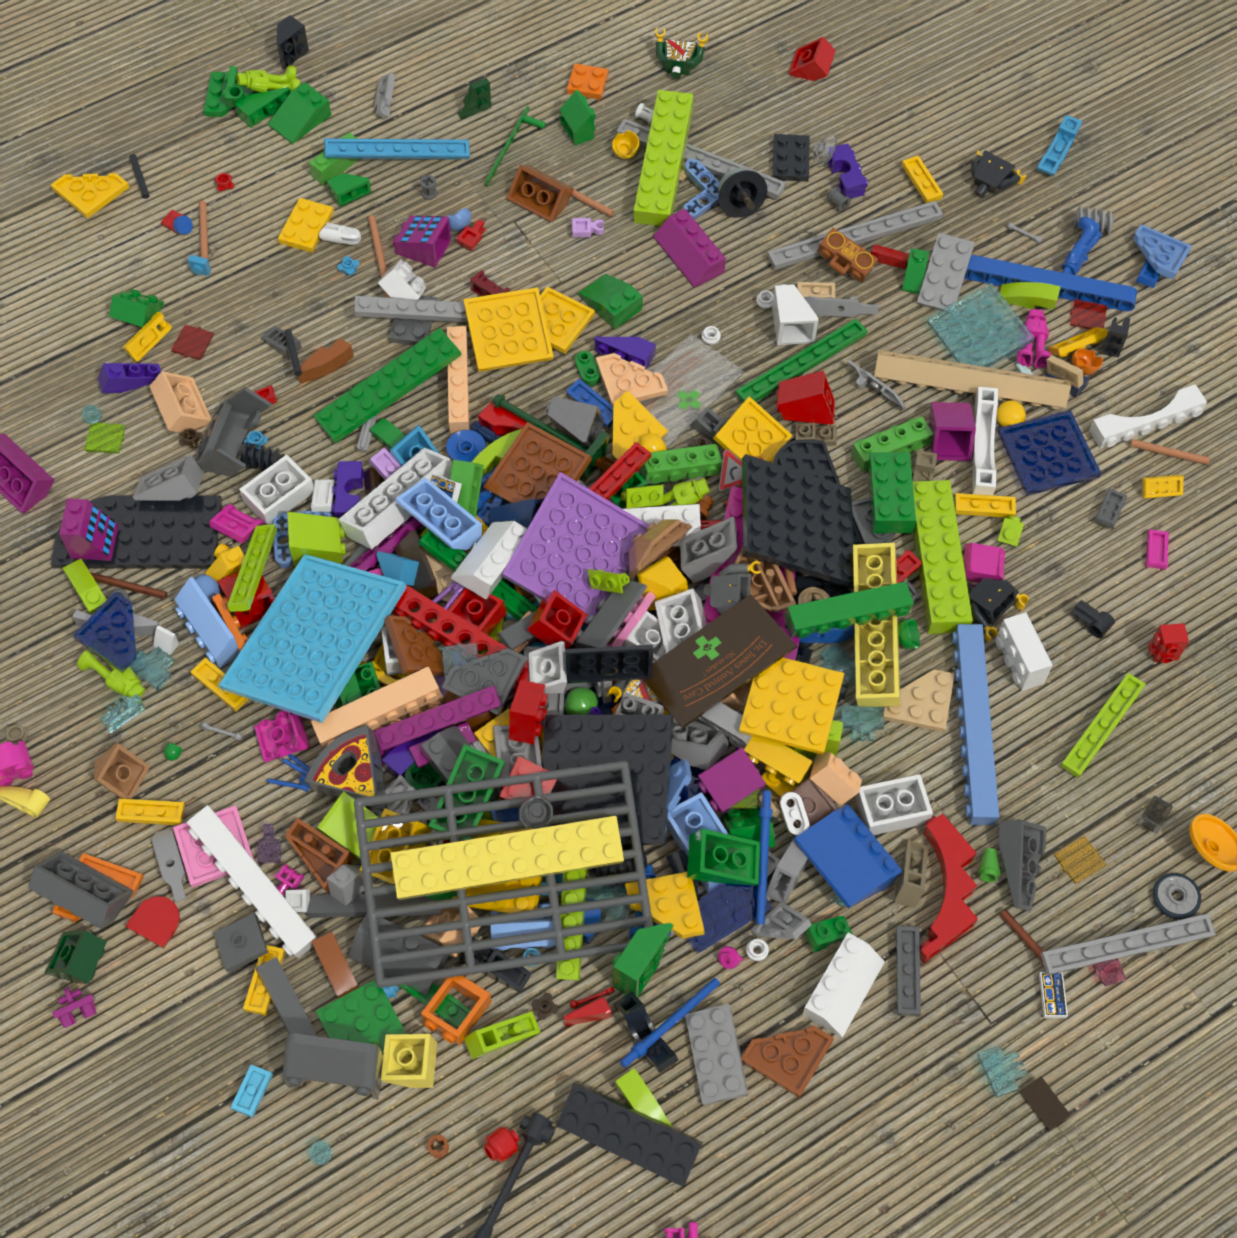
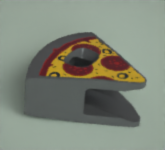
M367 725L351 730L336 738L313 762L304 782L314 791L339 798L343 791L353 799L386 794L380 748L376 734ZM388 803L370 805L368 807L384 810L387 808Z

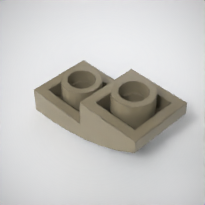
M816 423L796 424V440L825 441L826 446L837 445L836 425L816 427Z

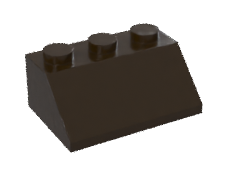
M413 530L394 547L395 555L419 562L414 586H408L433 600L438 596L436 578L423 547L418 544L420 540L416 530Z

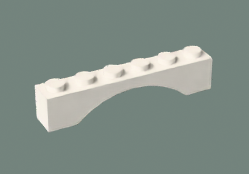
M1195 384L1178 390L1170 404L1158 412L1142 417H1123L1108 414L1094 419L1089 432L1100 449L1112 447L1118 442L1129 441L1135 436L1146 435L1152 430L1163 429L1169 424L1180 423L1192 416L1197 417L1203 413L1207 401Z
M978 387L975 397L974 421L976 432L973 445L972 494L993 496L996 489L994 438L998 388Z

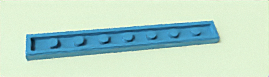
M324 138L325 158H470L469 140Z

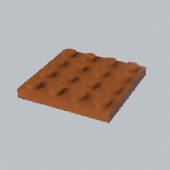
M527 422L484 485V488L510 504L529 499L545 498L560 472L577 482L592 458L583 451Z

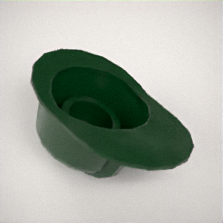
M414 762L405 772L406 781L416 790L433 788L443 781L430 763L417 768Z

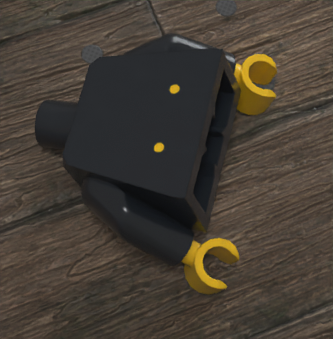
M986 150L983 152V155L980 154V151H977L976 157L971 162V175L974 177V183L978 185L974 193L981 198L985 196L987 191L997 194L999 191H1003L1015 184H1022L1027 175H1020L1021 170H1017L1015 174V165Z
M984 578L977 586L971 583L967 584L972 616L977 624H982L985 630L984 639L988 642L992 640L988 632H991L994 637L998 634V630L995 627H990L988 624L993 625L1013 604H1015L1017 609L1022 610L1029 601V597L1026 594L1019 595V591L1007 580Z

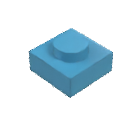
M190 255L188 263L191 272L197 275L209 276L211 268L208 259Z

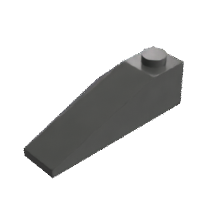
M1024 820L999 821V846L1014 907L1031 911L1037 888L1034 882L1035 876L1040 874L1041 866L1038 865L1040 855L1045 854L1046 827Z

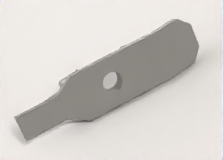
M813 296L804 298L815 314L819 316L854 317L859 314H878L879 305L858 302V298L855 296H851L850 299L817 298Z
M849 359L847 360V364L856 370L860 376L856 381L859 389L865 388L870 383L875 390L881 391L882 397H887L899 405L903 411L906 410L904 403L894 390Z
M164 829L156 832L151 839L163 881L171 886L175 902L178 903L187 899L183 888L185 884L183 880L185 871L173 830ZM174 863L172 867H168L169 864Z

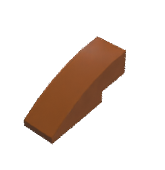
M339 338L328 349L321 346L300 365L302 375L297 376L298 382L304 383L315 380L343 366L354 357L352 345Z
M332 931L311 941L338 999L358 989L356 980Z

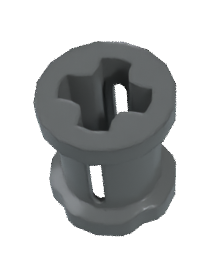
M431 175L423 176L420 179L421 195L424 199L431 200L437 196V189L435 188L436 179Z
M835 187L827 195V200L833 202L839 211L845 210L851 203V199L843 195L839 187Z

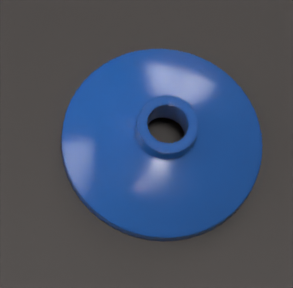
M461 430L454 433L446 444L447 453L452 460L472 462L486 448L484 438L472 430Z

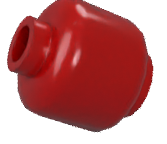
M501 1126L485 1137L483 1148L491 1161L504 1162L517 1153V1142L520 1140L513 1129L509 1130Z

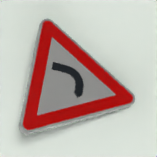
M725 450L723 454L718 488L720 492L731 489V486H739L742 480V461L729 450Z

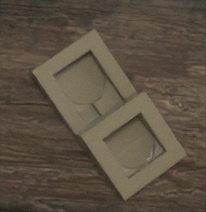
M918 450L913 482L933 481L937 453Z

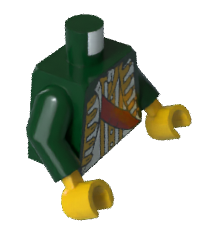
M656 28L655 37L658 39V42H656V57L660 64L665 66V72L671 73L673 79H679L681 74L689 75L691 69H695L702 62L705 51L704 44L709 40L708 35L706 34V38L701 40V32L698 33L699 46H697L698 43L671 39H665L663 42L666 32L665 28H663L662 35L657 33Z

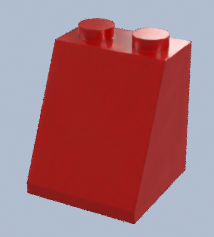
M824 370L779 382L776 409L778 413L782 414L784 420L829 425L835 423V398Z
M239 572L227 575L217 581L224 598L226 597L228 602ZM261 576L250 610L232 612L240 623V629L261 620L275 600L263 576Z

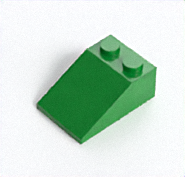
M303 82L291 91L268 122V126L293 145L331 116L329 100L306 82Z
M604 274L578 292V296L594 309L613 329H616L643 309V296L630 284L608 274Z
M700 829L689 835L687 878L710 883L759 885L760 842Z

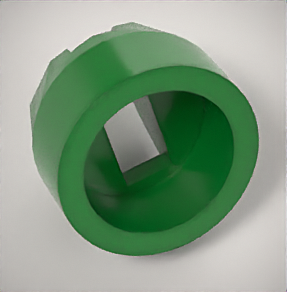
M167 743L164 749L165 757L171 761L177 760L183 752L182 748L173 743Z

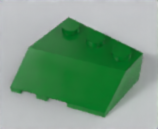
M666 923L637 930L623 953L619 952L612 962V965H614L612 969L613 987L624 995L632 991L637 997L640 996L661 963L665 951L664 947L669 940L668 934L672 931L673 924Z

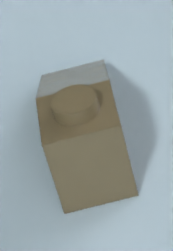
M907 840L901 863L903 872L898 877L895 902L913 908L917 907L925 890L928 846Z

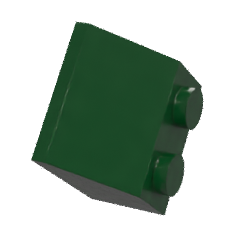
M86 930L63 932L45 974L76 984H89L95 976V968L98 961L105 953L104 947L107 941Z

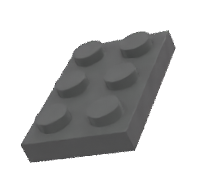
M421 295L419 300L438 301L437 297ZM394 318L389 342L415 345L430 335L433 320Z

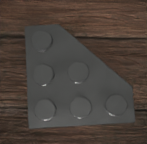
M870 497L852 501L853 518L863 544L891 543L896 533L872 532Z
M509 648L500 650V652L489 656L486 655L472 660V662L452 667L442 688L464 697L494 685L496 686L502 707L491 710V712L500 716L528 658Z

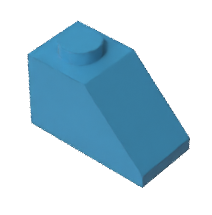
M377 551V558L384 577L414 586L419 565L418 561L392 553Z

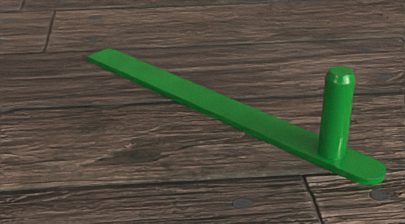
M529 106L525 108L486 179V187H488L523 122L542 129L545 128L546 123L544 121L527 116Z

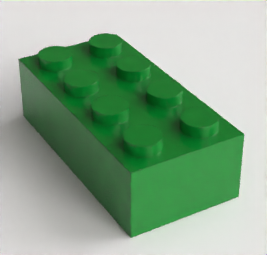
M870 452L867 468L872 532L913 533L916 513L910 452Z
M464 744L447 785L500 778L505 761ZM495 788L454 793V807L489 802ZM444 795L441 796L436 809L445 808ZM485 812L456 816L457 829L479 826ZM447 817L431 819L429 828L436 832L448 831ZM474 836L459 838V841L474 839Z

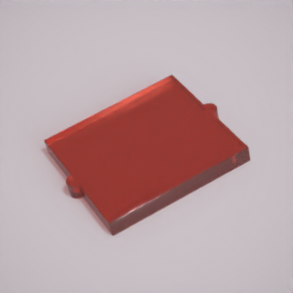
M1075 299L1073 310L1070 312L1072 315L1070 326L1089 330L1096 327L1104 328L1105 321L1107 320V305Z
M185 324L171 352L183 355L185 358L190 357L201 360L214 333L203 330L201 327L196 328Z

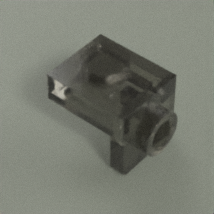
M1153 796L1140 817L1138 824L1157 834L1173 806L1159 797Z

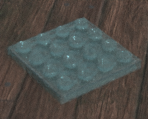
M992 283L927 320L928 325L958 363L989 367L1034 342V336Z

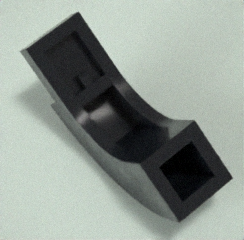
M632 991L613 1003L624 1028L634 1044L642 1042L655 1030L644 1004ZM662 1037L652 1044L643 1056L648 1064L653 1065L659 1073L678 1061L677 1055Z

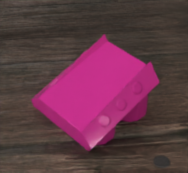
M977 543L965 544L963 555L966 579L969 582L980 583L984 578L1003 580L1005 551L1002 548Z
M283 710L276 715V719H265L254 726L265 762L310 747L301 716Z

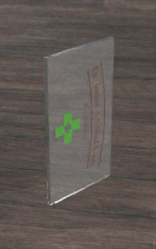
M691 334L652 371V373L662 374L668 394L639 402L668 430V434L662 438L666 448H668L691 426L692 422L707 406L710 407L744 374V370Z

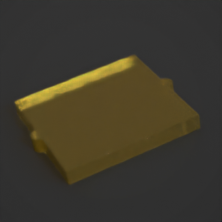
M1085 836L1054 854V857L1063 867L1062 871L1069 875L1075 885L1107 865L1098 854V849L1094 848Z

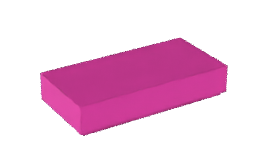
M1148 530L1146 567L1166 570L1168 566L1169 532Z

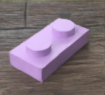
M385 448L369 460V463L384 480L401 468V465Z

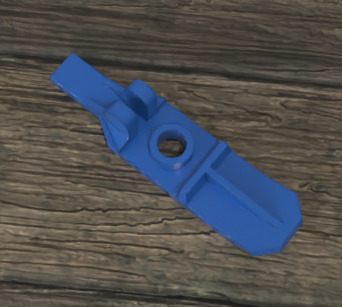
M855 626L841 630L834 628L823 634L818 632L811 633L807 637L800 638L799 641L803 643H841L848 641L855 635Z

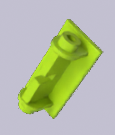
M664 485L627 488L621 493V499L626 501L627 509L663 505Z
M587 569L591 589L622 594V587L628 584L630 580L626 573L618 574L605 572L601 569Z

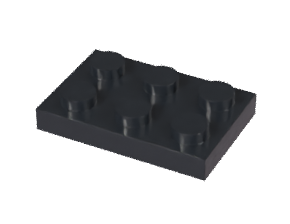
M774 134L773 178L783 181H809L810 135Z

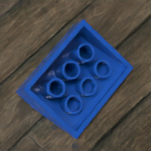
M849 805L833 811L794 839L795 843L848 909L890 887L903 872Z

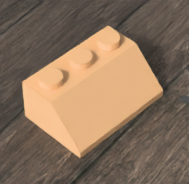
M161 371L149 387L168 430L183 433L184 430L189 428L197 429L208 425L211 421V416L193 377Z

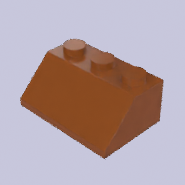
M519 165L506 199L553 222L568 205L574 188L530 165Z

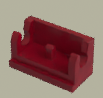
M483 270L470 278L471 291L480 297L506 293L511 290L508 287L503 289L484 275L485 272Z

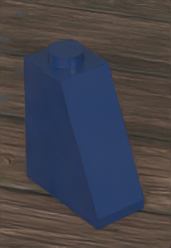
M545 498L529 499L492 507L488 515V528L493 522L515 521L528 528Z

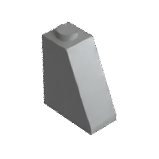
M794 839L778 863L766 892L767 897L784 904L787 903L809 862V859L795 843Z

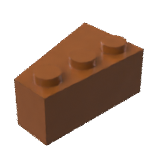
M298 817L284 835L321 886L329 894L327 878L342 865H351L355 859L348 850Z

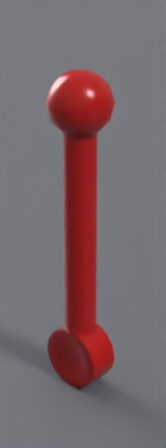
M614 987L607 988L605 991L578 1001L572 1000L570 1007L576 1009L580 1004L605 995H611L615 992Z

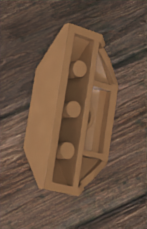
M663 519L657 525L653 522L645 530L647 533L644 535L640 533L632 540L634 544L629 550V577L631 579L635 578L638 573L642 572L682 539L693 526L679 519Z
M742 546L735 564L747 563V565H751L755 561L762 563L754 565V570L756 572L763 571L762 573L755 574L752 571L747 573L751 574L750 594L755 597L758 603L765 610L773 612L783 611L788 606L796 605L778 565L743 555Z

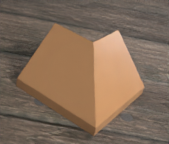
M116 743L95 761L94 780L121 799H132L150 766L119 743Z

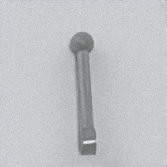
M1011 222L1007 224L1009 230L1018 231L1034 239L1038 244L1042 242L1043 238L1041 236H1034L1014 226Z
M202 723L200 726L203 730H211L234 737L237 741L243 737L240 732H229L210 726L207 723Z

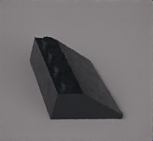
M652 644L565 649L567 684L652 679L654 646Z

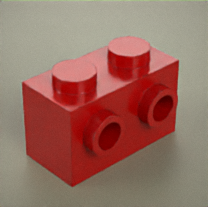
M1185 623L1159 626L1151 642L1148 644V651L1152 655L1154 662L1170 663L1179 660L1189 643Z

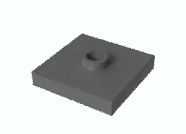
M255 913L214 932L225 970L228 973L269 953L258 917Z

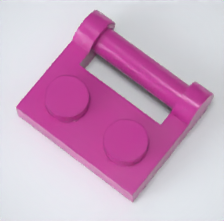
M228 504L210 520V527L242 544L253 535L256 526L264 525V521L261 519L250 517L237 510L232 504Z

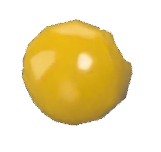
M626 130L622 134L618 133L612 141V151L619 158L630 159L639 150V138L636 133L630 130Z
M1005 401L997 409L996 420L1001 426L1011 430L1017 426L1022 427L1026 421L1025 409L1017 401Z
M649 433L641 437L640 445L649 452L667 450L665 442L657 434Z

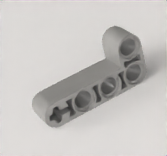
M721 702L698 718L730 737L729 741L739 749H745L752 738L750 735L739 733L743 715Z

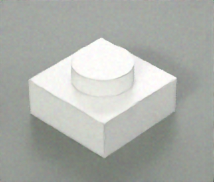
M310 889L286 890V900L296 912H307L310 901Z

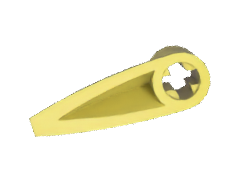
M15 786L0 787L1 801L35 818L40 815L50 801V798L38 789L30 790Z

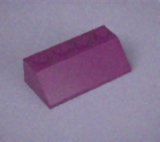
M686 209L669 216L654 234L656 242L694 288L725 272L726 257Z
M0 434V493L21 513H26L48 495L55 479L6 434Z

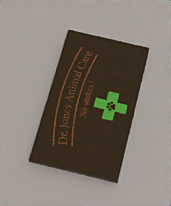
M750 594L653 662L652 679H643V681L683 729L796 649L797 645L758 603L755 597Z

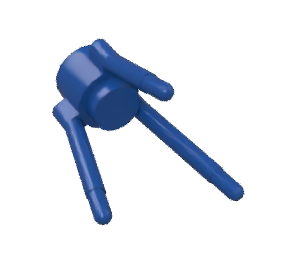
M289 754L288 757L298 765L285 758L282 761L301 773L299 781L302 784L267 779L268 783L302 789L306 792L309 791V788L312 789L304 782L310 767L292 754Z

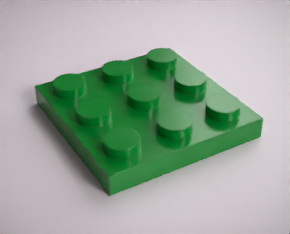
M375 979L316 1011L329 1038L374 1044L380 1047L382 1054H384L386 1035L406 1034L383 988L376 986Z

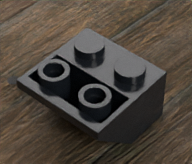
M291 15L277 24V48L283 70L309 51L305 25Z

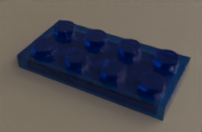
M724 884L698 900L705 935L688 938L697 954L756 918L758 885ZM767 897L765 912L773 908Z

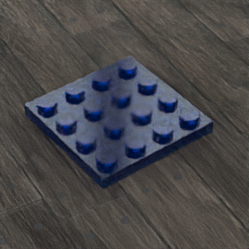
M1071 410L998 429V435L1026 496L1100 478L1102 474Z

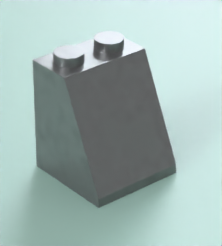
M553 396L546 409L547 415L557 430L587 449L601 433L605 421L598 406Z

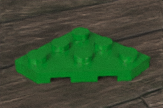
M211 71L203 110L204 116L223 117L228 114V110L233 108L227 107L226 101L223 99V89L227 87V83H225L226 72ZM241 85L245 97L250 94L260 93L251 90L250 87L248 89Z

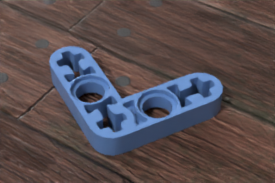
M689 159L685 163V174L702 192L688 201L683 209L687 211L694 209V213L689 212V214L696 220L719 203V193L715 194L714 191L718 192L720 182L697 159ZM706 177L709 179V182L703 183L700 181V178ZM706 199L708 204L702 205L699 200Z
M312 510L296 512L331 517L330 512H312ZM282 513L273 519V524L277 528L274 538V554L277 565L280 568L286 569L293 565V559L289 549V541L284 545L278 543L279 539L283 537L289 539L288 514ZM282 521H285V523H284V529H285V531H282V530H281V526H280V525H281V522H282ZM282 551H286V555H287L286 561H282V559H283V552H282Z

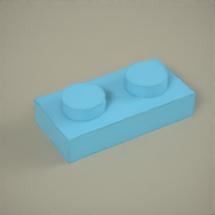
M250 1065L230 1108L233 1111L253 1118L271 1081L272 1072Z

